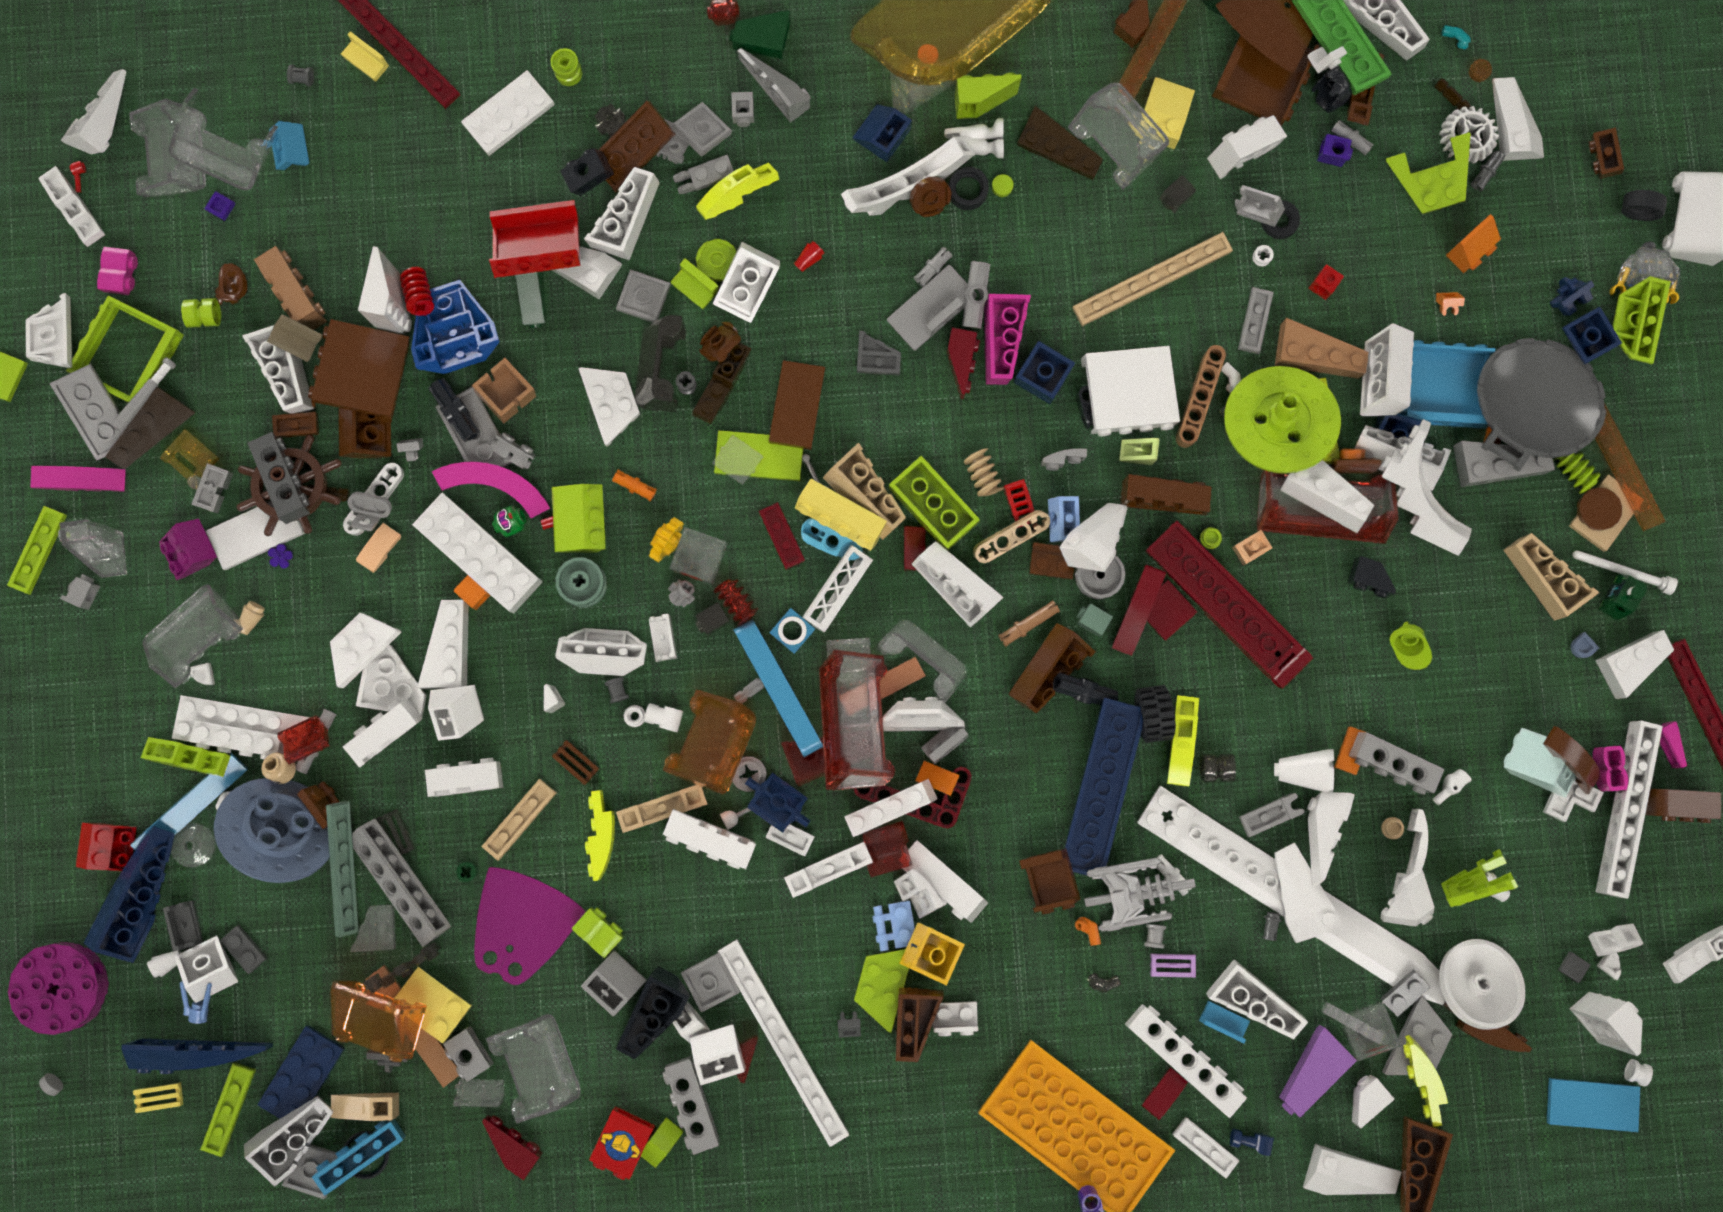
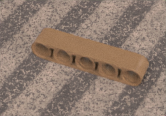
M1219 345L1211 346L1201 360L1176 434V442L1183 448L1190 447L1197 441L1226 357L1225 350ZM1210 353L1217 354L1219 360L1213 361L1209 356ZM1203 373H1209L1212 376V381L1205 380ZM1196 393H1203L1205 401L1198 400ZM1195 412L1199 417L1198 421H1193L1189 413ZM1183 432L1190 433L1192 440H1185L1182 435Z

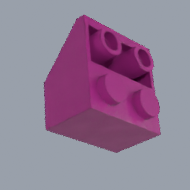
M199 519L175 524L159 541L160 550L165 554L169 563V569L174 574L176 580L185 578L209 566L217 558Z

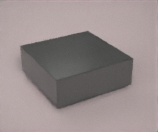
M1568 952L1558 971L1576 983H1580L1591 964L1574 953Z

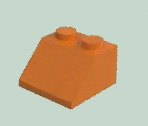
M1490 214L1446 255L1463 273L1469 268L1472 271L1482 263L1480 258L1484 254L1488 257L1497 249L1495 244L1501 238L1494 217Z

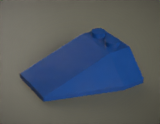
M460 280L430 289L434 309L430 314L416 316L411 348L415 367L419 370L446 374L485 361L500 342L496 326L488 314Z

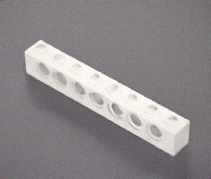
M1631 721L1629 723L1624 748V769L1628 775L1627 790H1619L1615 793L1596 887L1597 893L1618 898H1629L1663 727L1661 725L1645 721Z

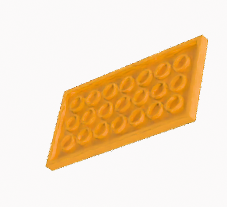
M1032 1040L1029 1041L978 1111V1114L1077 1190H1080L1085 1185L1093 1186L1097 1190L1103 1209L1106 1212H1132L1175 1152L1174 1148ZM1090 1196L1088 1198L1093 1201L1095 1197Z

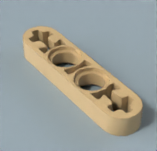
M1041 510L1028 514L976 544L973 548L974 557L981 563L990 562L1046 530L1050 525V517ZM1040 516L1041 518H1044L1042 520L1043 524L1039 525L1036 523L1032 525L1034 530L1031 531V527L1027 524V522L1029 521V523L1033 524L1037 522L1036 517ZM1019 526L1026 527V533L1022 537L1016 536L1015 533ZM1005 536L1008 540L1007 545L1002 548L998 547V538ZM992 542V546H993L997 551L994 552L992 549L988 550L989 548H991V546L989 545V543ZM981 548L988 550L986 552V557L979 555L981 553Z

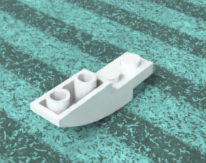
M1723 925L1673 952V957L1663 963L1674 983H1681L1711 961H1718L1723 958Z

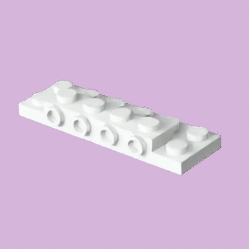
M181 695L172 739L196 743L195 747L204 749L216 746L218 747L217 751L231 753V749L239 750V755L252 757L253 753L261 754L260 759H265L268 755L279 752L293 760H299L303 752L301 749L303 746H306L312 718Z

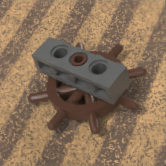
M272 432L248 442L257 467L253 469L241 465L238 467V472L252 477L250 484L252 497L238 503L236 508L238 511H244L257 505L261 511L268 515L270 518L264 529L265 536L273 534L278 520L283 521L285 524L299 520L303 531L306 534H310L312 527L307 516L312 514L321 505L322 501L334 505L341 503L339 497L326 493V473L340 467L342 462L340 459H335L321 465L309 454L315 439L311 434L306 436L301 449L287 448L281 437L277 438ZM304 462L310 465L312 470L299 476ZM315 478L314 489L302 485ZM264 484L267 489V491L263 492ZM271 499L274 508L269 506L266 500Z

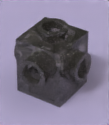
M612 103L601 107L596 115H594L597 123L595 124L596 129L602 136L605 134L608 139L626 122V116L620 108L615 109Z

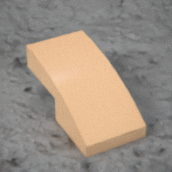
M382 523L366 543L356 561L374 573L388 558L387 554L401 539V534Z

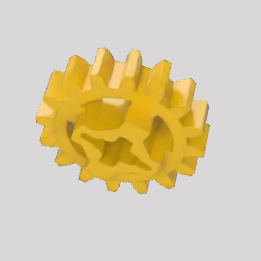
M674 517L669 523H664L662 527H659L650 543L653 546L650 551V558L659 563L664 556H669L675 551L683 536L680 533L684 525L682 521Z

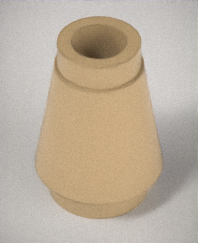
M249 601L247 605L243 606L236 630L248 635L264 616L265 608Z

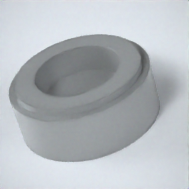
M51 1073L45 1074L39 1080L40 1088L48 1095L56 1096L63 1089L61 1080Z

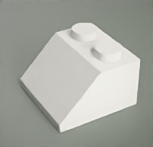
M218 936L174 956L184 987L195 1003L204 999L208 983L212 984L211 996L238 982L234 968Z

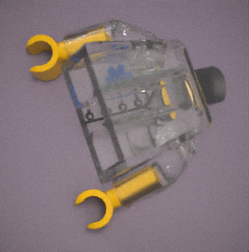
M1645 242L1642 247L1638 248L1635 254H1631L1622 264L1617 277L1619 281L1617 285L1611 287L1609 293L1613 295L1615 289L1619 288L1620 294L1626 291L1625 282H1627V286L1633 287L1651 276L1671 281L1666 303L1669 302L1670 296V303L1674 304L1679 300V295L1675 292V289H1678L1680 269L1672 260L1670 252L1656 249L1654 242Z

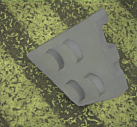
M1421 996L1415 1001L1382 1070L1384 1074L1408 1075L1406 1066L1410 1065L1409 1058L1405 1057L1403 1045L1406 1044L1405 1036L1410 1035L1422 1047L1435 1069L1437 1068L1452 1033L1424 997Z

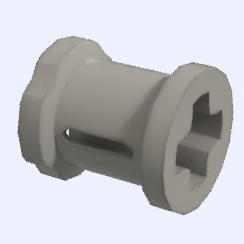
M1147 923L1148 935L1144 946L1164 948L1162 942L1166 926Z

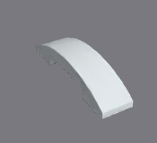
M1412 809L1407 830L1415 832L1406 874L1397 872L1392 894H1394L1403 879L1418 868H1423L1428 849V827L1424 811L1421 809Z
M862 842L788 875L784 879L794 898L873 863V860L865 842Z

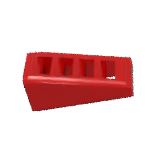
M1024 479L1004 486L1003 491L1015 522L1019 520V516L1034 512ZM1021 488V492L1011 494L1012 490ZM1024 496L1025 500L1014 503V499ZM1027 505L1028 508L1017 512V507Z

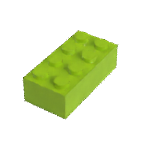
M922 456L889 484L888 489L947 551L975 527L980 520Z

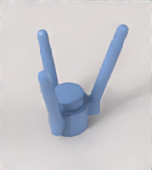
M183 981L180 982L184 1005L183 1015L189 1016V1022L195 1024L207 1022L211 983L207 984L204 1000L197 1003L193 1002L192 1006H189Z

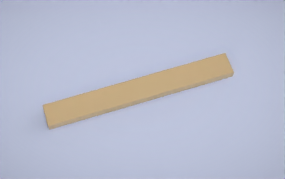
M1222 232L1074 305L1072 309L1081 326H1084L1231 253L1233 249Z

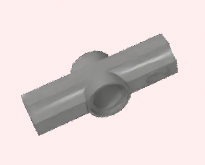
M971 261L968 286L964 292L965 307L962 326L981 329L984 305L988 298L987 284L990 264ZM975 289L978 290L980 293V297L977 301L974 300L972 297V293Z

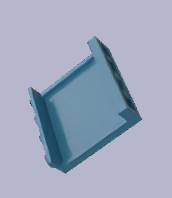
M1413 341L1411 402L1408 408L1401 411V414L1419 420L1424 419L1430 422L1431 425L1483 429L1489 427L1479 406L1477 386L1480 372L1490 355L1495 352V348H1488L1487 345L1466 347L1464 343H1456L1450 346L1445 345L1444 342L1424 344V341Z

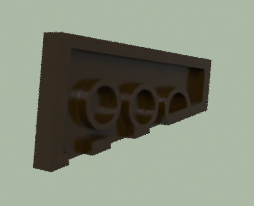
M1036 106L1017 143V146L1092 180H1094L1103 158Z
M157 387L105 457L121 468L126 469L191 417L195 411Z

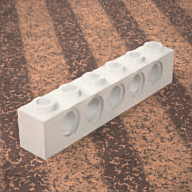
M1142 1004L1125 1025L1219 1110L1231 1118L1247 1099L1242 1094L1244 1089L1235 1081L1230 1083L1225 1078L1227 1074L1219 1066L1213 1068L1208 1063L1211 1059L1201 1050L1198 1053L1191 1048L1194 1044L1184 1035L1180 1038L1174 1032L1177 1029L1167 1020L1163 1023L1158 1018L1160 1013L1151 1005L1147 1008ZM1157 1023V1033L1149 1034V1026ZM1173 1038L1175 1046L1172 1049H1166V1041ZM1185 1054H1191V1062L1186 1065L1183 1064L1182 1057ZM1202 1069H1208V1077L1203 1080L1199 1079V1072ZM1220 1084H1224V1093L1217 1095V1086Z

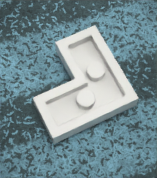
M1575 778L1567 797L1565 798L1552 792L1543 812L1562 822H1566L1574 804L1590 812H1595L1604 792L1593 787L1590 794H1585L1575 782Z

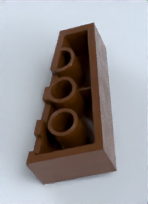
M1128 474L1122 481L1120 504L1126 505L1128 508L1207 515L1210 512L1212 487L1206 486L1204 482H1193L1192 484L1185 483L1183 480H1165L1157 477Z

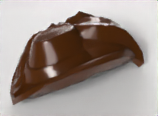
M233 263L224 264L220 268L219 286L215 289V297L220 305H222L223 301L234 305L239 303L240 299L245 296L247 280L238 266Z

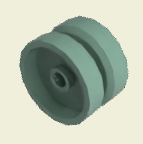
M584 557L572 558L559 568L556 575V588L559 595L571 605L579 608H588L598 604L605 596L607 578L604 571L592 560ZM581 580L586 581L585 584H581V586H579V582Z

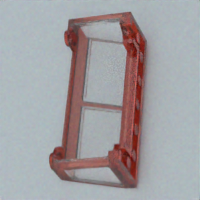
M1263 470L1260 478L1257 531L1386 544L1399 519L1396 485L1383 478L1382 475L1372 478L1369 483L1347 481L1374 504L1366 521L1358 533L1281 491L1289 475Z
M834 650L819 668L826 790L885 786L894 776V765L885 758L880 680L882 677H885L887 667L884 664V656Z

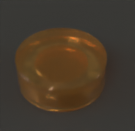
M1485 59L1476 60L1469 68V75L1476 82L1485 81L1492 73V66Z

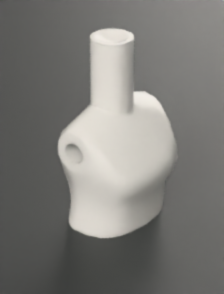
M1461 769L1447 775L1443 782L1442 791L1433 798V801L1440 805L1450 795L1459 793L1467 783L1471 782L1470 776Z

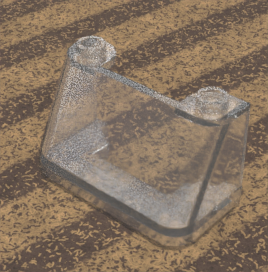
M1114 82L1091 95L1068 126L1077 138L1085 140L1092 136L1119 166L1114 171L1113 177L1123 190L1169 145V139L1161 128L1121 84Z
M167 98L129 112L131 129L137 135L145 138L148 176L143 175L137 178V195L155 197L196 192L204 189L206 186L201 123L198 113L191 107Z
M901 620L883 637L877 645V650L885 656L886 654H901L906 647L910 648L940 673L934 681V690L937 693L936 698L945 703L967 675L966 666L912 621Z
M545 1014L486 1038L489 1050L493 1055L497 1057L505 1055L519 1097L513 1100L511 1107L516 1124L557 1111L579 1098L580 1086L557 1022L552 1015Z

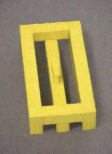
M181 1082L133 1090V1095L136 1096L134 1104L137 1105L135 1113L183 1105ZM176 1089V1093L142 1098L144 1093ZM177 1098V1101L143 1106V1103Z

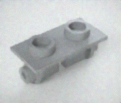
M498 433L495 437L499 440H493L490 445L493 448L492 451L504 458H507L511 452L513 456L510 461L522 469H528L532 463L529 461V458L533 460L536 457L533 454L534 450L525 444L520 446L513 442L515 439L507 433Z

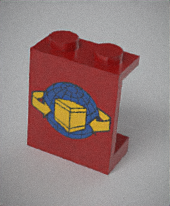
M615 1106L589 1161H592V1165L600 1170H605L606 1168L612 1171L613 1175L621 1180H625V1178L630 1180L655 1125Z

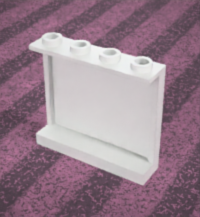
M1169 346L1086 353L1081 358L1082 367H1086L1094 424L1091 434H1098V436L1102 437L1111 435V432L1119 431V434L1132 433V430L1140 429V432H1149L1153 428L1158 427L1161 430H1170L1180 422Z

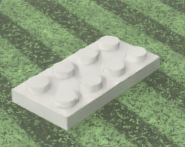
M527 70L461 122L487 155L490 156L555 104Z

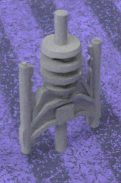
M1158 857L1113 866L1097 867L1088 870L1087 876L1092 877L1093 880L1101 878L1109 887L1110 894L1084 898L1085 905L1090 907L1106 903L1113 904L1114 911L1111 920L1102 921V924L1099 926L1101 932L1170 920L1172 913L1170 914L1167 910H1161L1160 913L1152 912L1151 915L1147 913L1139 914L1144 910V899H1149L1150 905H1155L1154 898L1158 897L1161 904H1165V896H1170L1171 901L1175 900L1174 891L1196 887L1194 878L1172 882L1170 874H1165L1166 880L1161 881L1160 875L1156 874V882L1151 883L1150 877L1147 876L1145 877L1146 884L1141 885L1136 875L1129 874L1137 872L1138 869L1146 870L1147 867L1151 869L1157 868V865L1161 862Z

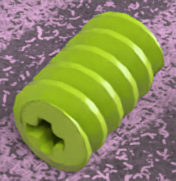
M1582 452L1555 458L1554 460H1560L1557 468L1565 466L1563 474L1571 473L1568 481L1577 480L1573 485L1574 488L1582 486L1579 494L1586 492L1599 481L1598 478L1601 474L1599 472L1592 474L1595 467L1593 465L1586 467L1589 460H1581L1584 455Z

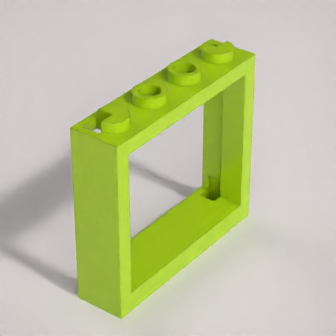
M107 296L104 304L100 305V311L96 318L90 322L86 336L79 342L78 350L72 357V368H67L66 371L72 373L89 365L119 310L165 332L130 396L103 383L110 394L129 403L148 379H152L154 374L161 368L163 359L168 358L171 360L184 334Z

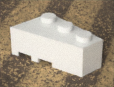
M1662 630L1652 632L1595 661L1615 699L1627 698L1674 651V648L1665 631Z
M407 698L402 702L398 699L387 707L389 712L385 715L381 712L370 720L373 723L368 728L365 725L354 732L356 737L343 746L359 768L423 719Z
M493 758L480 759L478 764H472V761L458 762L459 766L450 767V764L436 765L437 769L425 770L428 797L503 788L501 764L499 761H494Z

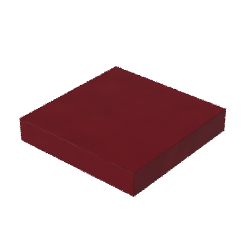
M1167 580L1159 590L1147 623L1166 641L1192 618L1197 611L1173 584Z

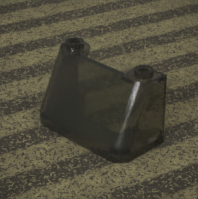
M667 315L646 326L643 330L635 390V401L640 408L677 413L678 401L673 399V386L668 380L660 379L663 348L674 349L677 341L681 339L686 340L687 328L682 316Z

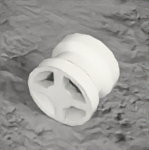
M1631 1059L1626 1065L1624 1077L1630 1082L1637 1081L1638 1085L1645 1087L1652 1079L1653 1068L1647 1064L1641 1065L1639 1061Z

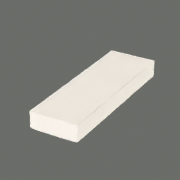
M1186 1116L1172 1133L1174 1137L1225 1178L1229 1176L1239 1162L1235 1156Z

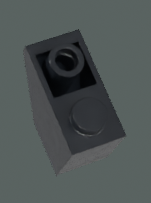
M1362 556L1354 559L1347 582L1354 585V589L1359 591H1366L1367 589L1373 591L1375 596L1387 598V596L1395 594L1396 589L1381 562Z

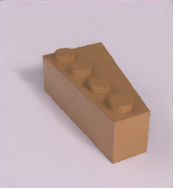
M275 246L254 259L266 281L273 285L271 287L273 293L281 302L283 301L281 306L291 319L312 330L327 322L323 316L326 313L319 302H314L312 299L315 296L308 285H303L301 282L303 279L302 274L296 267L292 268L290 265L292 259L285 250L281 251Z
M1286 318L1280 324L1275 366H1287L1306 371L1359 379L1366 373L1369 352Z

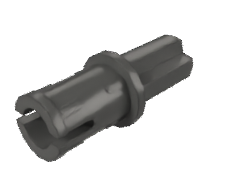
M1498 150L1493 152L1486 164L1480 167L1479 174L1471 183L1472 188L1475 190L1479 188L1480 192L1483 191L1491 177L1496 175L1495 171L1504 160L1505 155Z

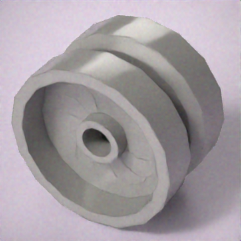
M1116 555L1106 571L1102 573L1104 578L1101 579L1096 575L1098 571L1076 567V585L1089 598H1108L1117 593L1124 584V565Z

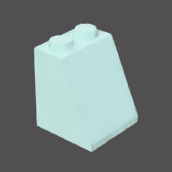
M1521 728L1520 733L1514 737L1511 752L1504 759V768L1512 775L1566 798L1576 776L1561 758L1553 757L1543 745L1547 736Z

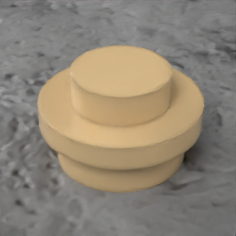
M1389 817L1383 821L1381 830L1385 837L1398 839L1404 832V825L1400 819Z

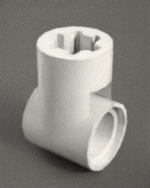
M649 703L644 722L653 725L655 723L660 728L678 732L684 711L667 706L661 708L659 705Z

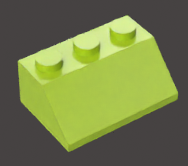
M576 484L552 487L555 552L596 553L606 549L602 484Z

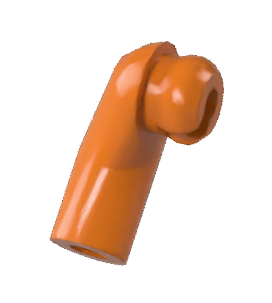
M1086 917L1078 918L1075 921V928L1088 934L1090 946L1101 944L1097 924Z

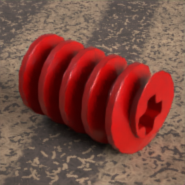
M421 267L408 268L400 275V283L407 311L415 316L430 314L434 309L427 274Z

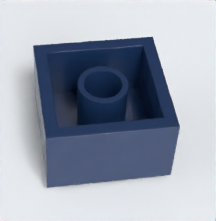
M1038 341L1016 376L1014 383L1051 404L1075 362Z

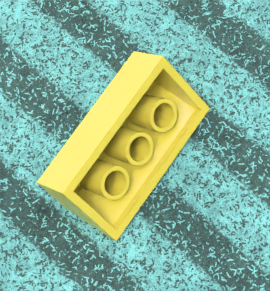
M813 479L809 480L795 506V509L803 515L815 519L821 525L838 532L839 535L849 538L860 547L867 548L870 551L876 546L887 522L885 519Z

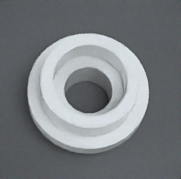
M632 705L625 710L624 720L629 726L638 727L644 723L645 711L642 707ZM633 712H637L639 714V718L637 720H633L631 718Z

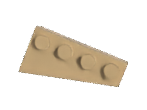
M858 443L824 475L823 479L841 496L887 521L880 535V538L883 540L906 517L893 496L887 493L884 488L885 483L881 477H877L872 469L873 464L869 458H865L862 453L863 448Z

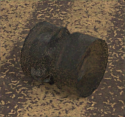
M1201 754L1200 777L1202 782H1216L1217 779L1221 782H1234L1236 778L1234 754H1219L1218 757L1215 754Z

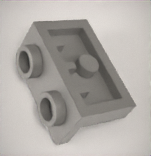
M963 727L960 730H957V728L954 730H942L923 745L922 750L935 765L968 738V733Z

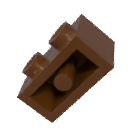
M1616 127L1593 133L1592 141H1588L1590 153L1595 154L1596 161L1593 162L1594 173L1599 174L1600 179L1622 174L1624 165Z

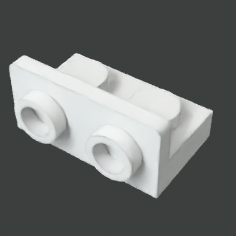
M941 1002L933 1023V1031L935 1033L938 1032V1036H951V1032H960V1035H974L973 1031H978L977 1002Z

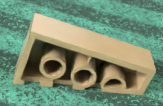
M1532 533L1519 538L1504 549L1506 555L1554 621L1569 616L1599 593L1594 587L1590 588L1584 582L1585 579L1579 574L1573 573L1568 568L1569 565L1563 560L1556 558L1553 555V551Z

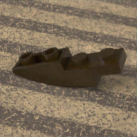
M739 343L728 353L727 358L723 362L718 363L711 381L692 412L693 416L712 425L717 414L722 410L750 355L751 348Z

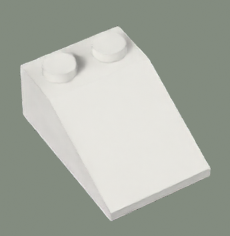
M741 242L713 304L751 323L780 267V261Z

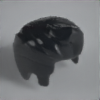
M1339 65L1332 70L1328 69L1325 71L1322 78L1311 89L1312 92L1318 91L1316 103L1327 113L1343 106L1352 95L1351 84Z

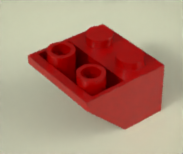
M82 822L76 867L87 870L122 871L133 855V848L130 845L135 840L137 827Z

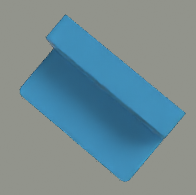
M279 121L269 129L276 170H285L291 164L304 166L309 164L302 124Z
M1208 1001L1199 1021L1231 1038L1245 1043L1246 1039L1243 1036L1250 1021Z

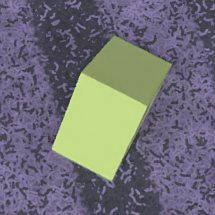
M1159 438L1122 440L1119 461L1152 466L1157 461Z

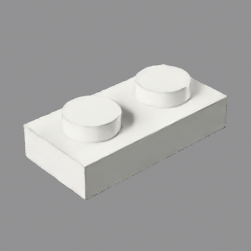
M789 824L783 833L771 825L765 838L806 856L815 836Z

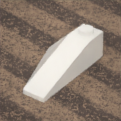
M124 69L112 73L98 91L97 95L100 97L87 104L85 107L87 113L79 120L75 119L61 139L62 142L91 155L103 153L108 148V140L112 136L126 76Z
M1494 78L1492 84L1499 149L1505 155L1503 161L1543 158L1542 136L1515 78Z
M580 247L581 266L552 271L597 299H600L621 268L622 263L604 252Z
M1107 503L1073 529L1059 547L1067 565L1105 572L1116 555L1115 546L1120 539L1119 531L1124 524L1127 506Z
M1315 1144L1303 1188L1324 1195L1396 1194L1402 1172Z

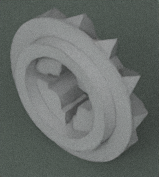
M743 757L734 764L731 778L738 789L752 792L754 790L745 785L748 778H740V776L746 773L745 765H747L750 771L758 770L752 776V779L759 784L763 783L766 779V768L757 758Z

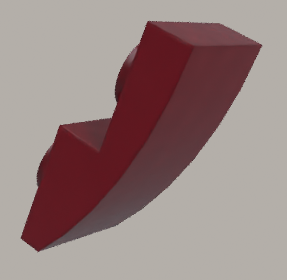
M1169 1068L1141 1106L1160 1120L1183 1091L1188 1081L1172 1068Z

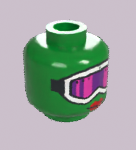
M508 506L495 513L492 525L496 533H501L504 537H510L522 532L527 521L525 514L520 508Z

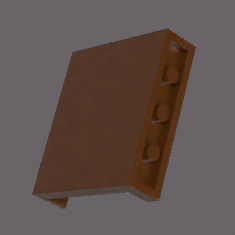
M1240 35L1212 97L1258 118L1264 117L1266 119L1274 115L1280 126H1282L1285 121L1289 122L1294 112L1291 107L1293 103H1298L1302 95L1300 87L1302 84L1306 85L1311 75L1308 70L1313 65L1307 56L1317 50L1319 46L1316 45L1313 50L1307 48L1298 66L1292 73L1267 58Z
M330 319L329 326H325L323 331V339H326L324 346L320 345L318 358L321 359L319 366L315 365L313 378L316 379L314 386L310 385L308 398L311 399L312 407H316V403L380 416L383 422L392 423L410 345L409 336Z

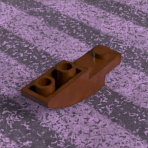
M1445 1001V1003L1443 1004V1006L1446 1007L1449 1011L1452 1012V1010L1449 1008V1006L1447 1005V1003H1446V1001ZM1461 1019L1455 1025L1468 1035L1495 1047L1517 1052H1530L1532 1050L1526 1044L1528 1040L1517 1032L1515 1034L1511 1033L1508 1030V1025L1497 1029L1484 1030L1470 1026Z

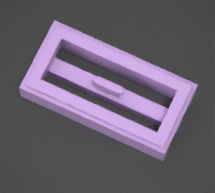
M1150 953V976L1196 977L1195 954ZM1156 959H1190L1191 963L1156 962ZM1156 967L1191 968V972L1156 971Z

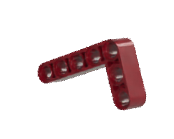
M958 767L952 771L957 773L961 770L967 775L964 783L957 782L953 791L957 792L960 797L956 804H951L948 801V794L944 793L940 805L932 802L927 804L932 809L930 816H921L920 808L906 815L948 829L953 827L971 782V772L965 767ZM864 778L859 779L854 785V792L858 797L873 803L880 801L878 793L883 789L888 790L890 795L900 792L899 790ZM861 782H866L870 786V791L866 795H861L857 790V786ZM944 812H949L952 815V821L948 825L942 824L940 820Z

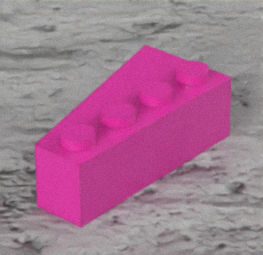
M988 294L984 305L986 384L1007 385L1012 379L1031 295Z

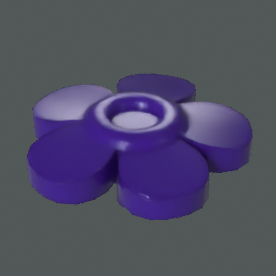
M278 544L276 548L268 550V555L274 557L269 561L271 566L277 567L280 565L283 569L289 566L288 560L293 558V553L290 550L286 551L284 544Z

